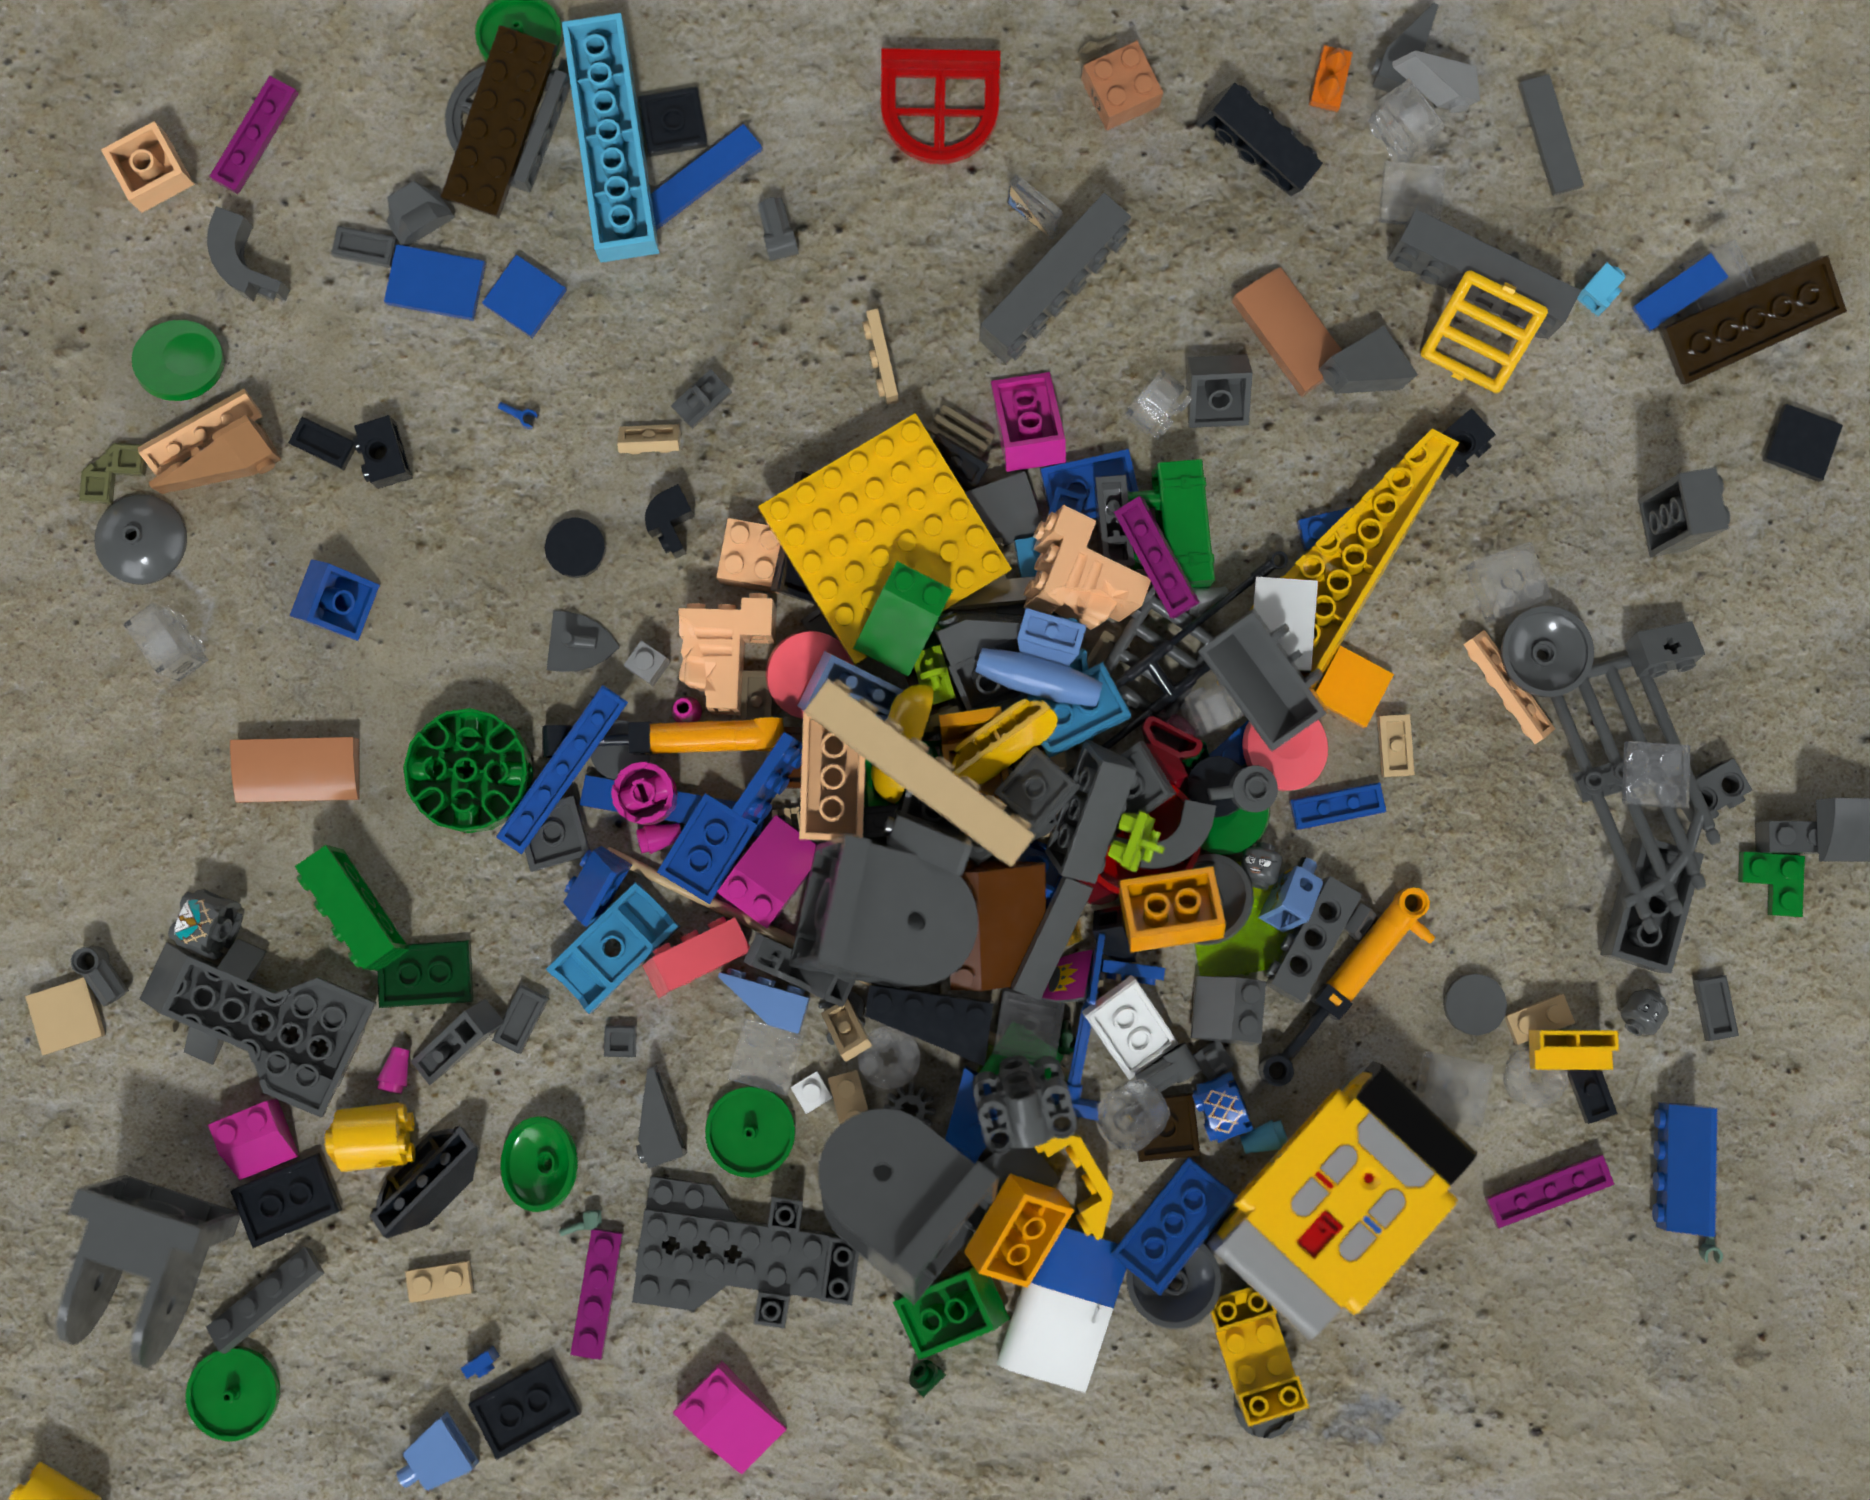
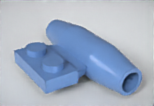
M1028 608L1025 609L1017 637L1020 652L982 648L975 670L976 673L1013 690L1059 703L1094 707L1097 705L1103 684L1069 667L1079 654L1087 625Z

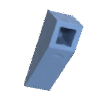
M728 968L727 973L719 972L718 977L769 1026L797 1034L801 1032L810 997L804 995V989L787 985L786 990L774 987L776 981L758 976L757 981L745 979L746 972Z

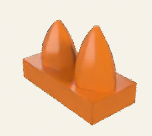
M1324 45L1309 106L1334 112L1339 111L1353 52L1342 50L1340 47L1334 48Z

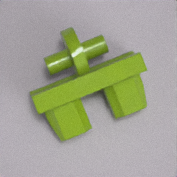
M937 645L922 650L914 668L919 684L933 687L932 705L955 699L941 646Z
M1139 812L1138 815L1123 813L1119 829L1131 833L1128 845L1114 840L1108 856L1120 862V865L1124 868L1137 872L1141 860L1150 863L1154 852L1163 854L1165 848L1157 845L1161 833L1152 830L1155 819L1143 812Z

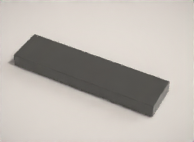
M1550 74L1521 81L1518 85L1552 196L1581 189L1584 184Z
M1062 876L1010 986L1013 990L1041 1000L1093 890L1090 885Z

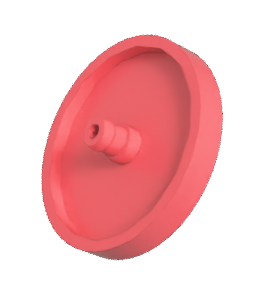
M800 631L783 639L772 651L766 666L767 688L775 703L788 714L803 719L804 710L797 705L824 651L854 665L842 644L834 637L819 631Z
M1319 720L1272 752L1250 722H1248L1244 731L1242 746L1247 766H1262L1268 769L1276 778L1278 791H1293L1310 785L1319 777L1325 767L1328 756V742L1324 728Z

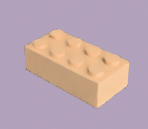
M803 713L799 839L831 840L845 834L863 838L865 758L807 714Z

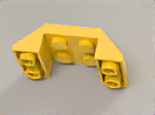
M1074 1132L1068 1138H1052L1048 1142L1036 1146L1035 1149L1038 1154L1045 1151L1047 1157L1065 1148L1075 1167L1078 1168L1082 1165L1086 1173L1081 1175L1092 1196L1076 1205L1080 1211L1076 1218L1087 1236L1093 1233L1097 1241L1103 1238L1113 1192L1080 1136Z
M1253 1287L1220 1296L1216 1306L1210 1313L1224 1363L1248 1427L1309 1408L1300 1378L1294 1372L1275 1315L1277 1310Z

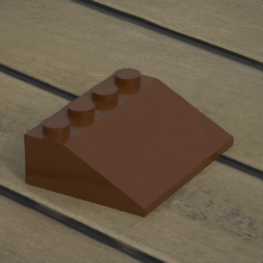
M967 860L963 874L959 876L969 887L976 903L978 931L970 955L963 965L950 975V989L985 991L1010 987L1047 910L1046 862L1016 861L1013 866H1010L1002 861H984L980 865H976L972 860Z

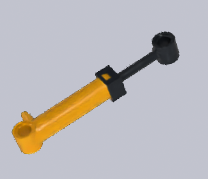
M768 717L755 718L753 720L670 723L628 722V733L606 734L598 746L629 745V753L633 755L750 750L772 751L784 733L783 718ZM542 726V756L544 758H551L573 726Z
M1412 887L1402 889L1395 894L1392 903L1328 982L1326 984L1323 983L1310 999L1319 1008L1282 1053L1266 1055L1261 1060L1258 1071L1264 1082L1281 1087L1291 1081L1294 1075L1293 1063L1291 1062L1328 1015L1333 1020L1340 1021L1352 1006V1000L1409 930L1427 943L1434 941L1435 936L1418 921L1419 917L1427 913L1430 906V900L1425 891ZM1408 895H1413L1417 899V907L1413 912L1405 907V899ZM1274 1062H1280L1283 1066V1073L1279 1078L1273 1079L1269 1074V1067Z

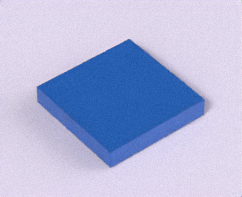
M516 255L485 297L482 304L533 339L567 290L564 286Z

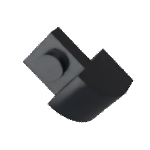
M679 484L656 495L649 503L645 513V525L649 535L653 538L662 533L663 535L658 537L665 553L672 552L675 559L687 553L674 527L695 517Z
M1121 906L1095 910L1092 932L1096 942L1099 933L1105 934L1103 953L1116 961L1136 962L1137 952H1130Z

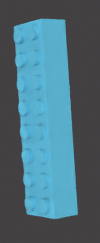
M621 13L562 22L595 252L600 263L659 254L627 31Z

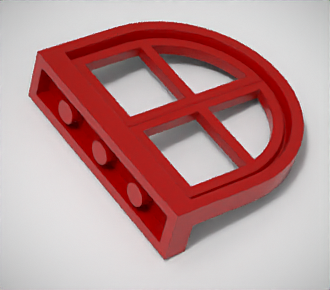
M881 48V115L884 127L894 144L908 156L929 164L955 163L972 156L980 150L991 137L997 124L1001 51ZM896 78L935 79V109L896 108ZM946 79L985 80L984 110L945 109ZM898 116H935L934 146L923 144L912 138L902 127ZM945 117H982L978 127L968 138L957 144L944 147Z

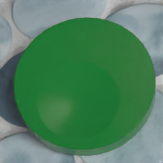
M495 0L483 10L477 20L475 39L479 52L485 62H487L499 25L555 44L558 47L555 59L561 51L563 30L560 19L552 6L544 0Z
M171 320L155 325L138 339L132 351L131 362L138 382L148 393L163 400L184 401L206 393L217 383L224 369V354L217 337L207 327L188 320Z
M1186 787V789H1185V791H1184V794H1185L1186 797L1189 799V797H1188V792H1187V787ZM1270 807L1261 812H1246L1240 809L1227 817H1214L1210 832L1201 848L1219 855H1233L1243 852L1248 847H1252L1261 839L1267 829L1270 819Z
M756 1086L737 1088L720 1098L711 1109L705 1127L706 1144L715 1162L730 1174L744 1178L761 1177L781 1166L793 1148L796 1135L794 1117L786 1102L776 1093Z
M235 1346L226 1354L217 1350L200 1361L192 1371L187 1382L185 1394L187 1410L198 1429L211 1438L221 1441H238L248 1438L267 1425L275 1414L280 1399V1383L277 1373L268 1359L253 1349Z

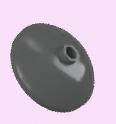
M144 494L127 496L113 503L101 516L95 530V551L102 566L115 578L136 585L155 583L170 575L180 564L187 545L185 524L175 508L160 498ZM132 531L137 532V536L134 540L129 539V535Z
M1539 606L1523 612L1510 623L1502 639L1501 658L1509 678L1520 689L1538 697H1557L1573 691L1587 678L1594 661V644L1585 624L1573 613L1559 607ZM1538 650L1545 652V660L1539 659L1537 656Z
M1199 855L1193 869L1211 866L1214 868L1226 923L1224 937L1194 944L1213 945L1228 940L1242 929L1252 911L1254 894L1247 873L1235 861L1222 855Z
M1203 1243L1174 1278L1182 1281L1181 1287L1179 1289H1172L1170 1283L1161 1296L1128 1270L1127 1289L1134 1307L1146 1320L1162 1328L1184 1329L1198 1324L1212 1312L1220 1296L1222 1286L1220 1268L1213 1253Z

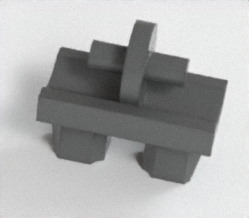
M710 369L695 384L693 383L671 407L693 429L724 401L732 391Z

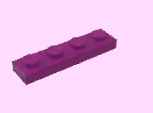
M269 75L209 177L212 181L239 195L297 98L298 92L294 88Z
M1138 496L1116 510L1114 514L1170 618L1175 619L1198 605L1200 601L1144 498Z
M1598 1154L1487 1196L1485 1200L1495 1226L1500 1229L1615 1184L1604 1156Z
M598 1228L591 1230L570 1355L598 1360L603 1358L623 1232Z

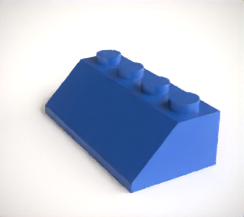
M1658 1102V1109L1654 1113V1124L1658 1128V1141L1654 1142L1653 1147L1654 1157L1657 1159V1172L1653 1175V1187L1657 1191V1202L1652 1208L1653 1220L1656 1222L1657 1228L1665 1231L1715 1237L1717 1108L1698 1104Z

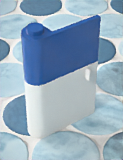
M1068 1220L1029 1287L1022 1286L997 1365L1018 1374L1086 1393L1127 1268L1110 1254L1119 1243L1103 1238L1097 1241L1095 1236H1087L1084 1232L1070 1227V1220Z

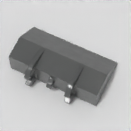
M1253 608L1199 649L1198 652L1272 752L1327 714V707L1311 687L1322 678L1323 673L1318 668L1304 677L1294 663L1295 660L1302 656V653L1297 650L1288 655L1278 642L1281 637L1289 632V626L1285 623L1271 632Z

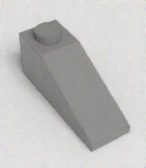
M1416 50L1393 61V68L1437 107L1450 109L1452 113L1466 111L1468 106L1480 101L1477 66Z

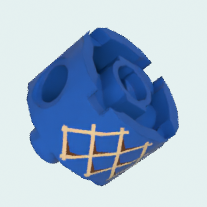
M1231 1071L1211 1081L1196 1084L1197 1090H1194L1192 1094L1198 1111L1204 1110L1207 1119L1204 1120V1127L1210 1141L1217 1140L1218 1143L1254 1130L1252 1122H1249V1113L1236 1081L1230 1083V1081L1234 1080Z

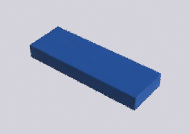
M1710 253L1633 306L1632 309L1647 330L1651 332L1727 280L1729 276L1712 253Z
M1380 782L1289 801L1295 831L1387 812Z

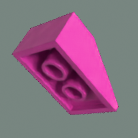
M1050 372L991 381L1006 472L1066 463V440Z
M775 815L731 871L717 893L767 929L773 925L809 875L817 844L812 840L799 839L800 831L778 815Z
M723 1361L705 1376L677 1404L673 1411V1414L695 1437L741 1475L787 1430L781 1421Z

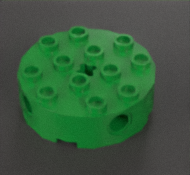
M471 708L446 711L435 717L433 721L427 723L410 742L403 765L406 791L413 803L416 804L418 810L437 826L465 833L489 831L505 823L530 789L534 777L531 752L520 733L496 715ZM470 766L474 768L473 774L469 776L464 775V769H469Z

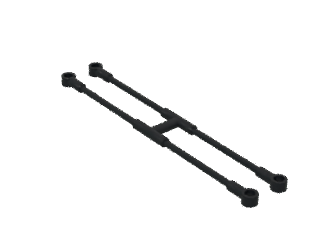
M1270 552L1266 562L1255 569L1248 579L1170 640L1162 642L1124 672V676L1114 683L1117 689L1121 688L1128 681L1132 682L1140 674L1148 670L1164 694L1150 704L1144 713L1105 742L1102 747L1107 749L1113 747L1141 725L1148 717L1156 716L1194 686L1200 677L1211 670L1206 663L1196 672L1188 674L1173 686L1157 661L1173 650L1175 644L1255 583L1256 577H1266L1275 569L1285 568L1288 563V557L1284 552ZM1276 555L1280 557V563L1278 565L1274 563V558ZM1041 745L1037 746V748L1043 751ZM1013 764L1008 767L1011 771L1015 769ZM1075 767L1066 774L1072 777Z

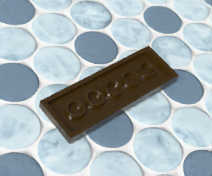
M499 25L440 197L492 217L500 218L558 50L555 44Z
M1825 255L1663 327L1661 331L1680 384L1686 385L1847 312L1831 262L1828 255Z

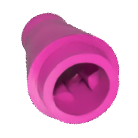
M684 696L674 702L672 717L675 722H698L701 718L702 708L695 698ZM687 704L689 710L684 714L680 713L681 706Z
M679 823L643 825V828L637 829L636 835L641 854L649 852L650 855L674 844L681 833Z
M391 1047L390 1054L376 1080L379 1082L377 1089L402 1094L403 1088L407 1087L409 1050Z

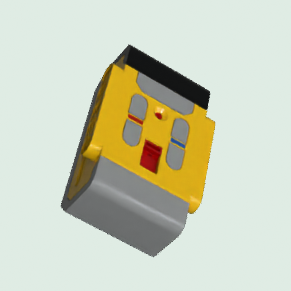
M1370 1061L1352 1075L1341 1089L1337 1088L1328 1095L1242 1190L1234 1201L1235 1206L1219 1222L1206 1244L1308 1340H1311L1325 1328L1343 1306L1352 1315L1358 1314L1455 1207L1458 1198L1448 1189L1471 1165L1478 1152L1382 1063Z

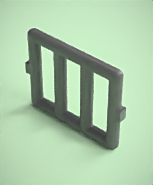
M1153 595L1150 601L1142 606V614L1136 619L1133 617L1130 619L1103 663L1109 675L1112 674L1119 661L1131 667L1140 660V658L1126 650L1135 634L1154 647H1157L1166 640L1142 624L1151 609L1181 629H1184L1193 622L1191 621L1192 616L1185 612L1175 619L1170 618L1162 601ZM1200 626L1190 633V635L1204 644H1207L1215 637ZM1175 645L1173 650L1166 654L1189 669L1187 675L1193 674L1206 664L1200 654L1194 659ZM1148 670L1142 673L1143 676L1157 684ZM1111 676L1113 682L1115 683L1117 679ZM1168 678L1173 684V686L1177 684L1176 682ZM1126 685L1118 689L1121 697L1125 699V704L1134 710L1138 708L1145 712L1148 706L1152 704V702ZM1194 686L1168 705L1165 711L1162 710L1154 717L1171 724Z

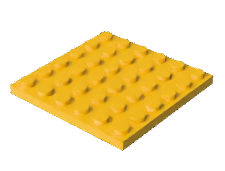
M916 413L758 506L763 518L854 665L868 658V656L854 650L853 647L897 561L953 589L942 612L1012 570Z

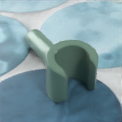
M591 1210L583 1212V1222L559 1229L560 1235L565 1236L579 1230H592L599 1227L602 1223L601 1211Z
M1706 1236L1705 1243L1699 1248V1255L1708 1263V1254L1714 1251V1260L1717 1263H1721L1723 1253L1715 1246V1238Z

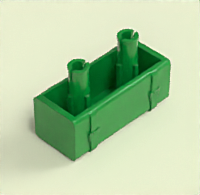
M1202 459L1157 463L1151 473L1153 490L1128 491V501L1130 502L1141 496L1149 508H1155L1156 522L1191 587H1210L1215 581L1213 565L1215 560L1211 546L1205 489L1207 484L1206 477H1204ZM1134 551L1135 566L1133 570L1144 569Z

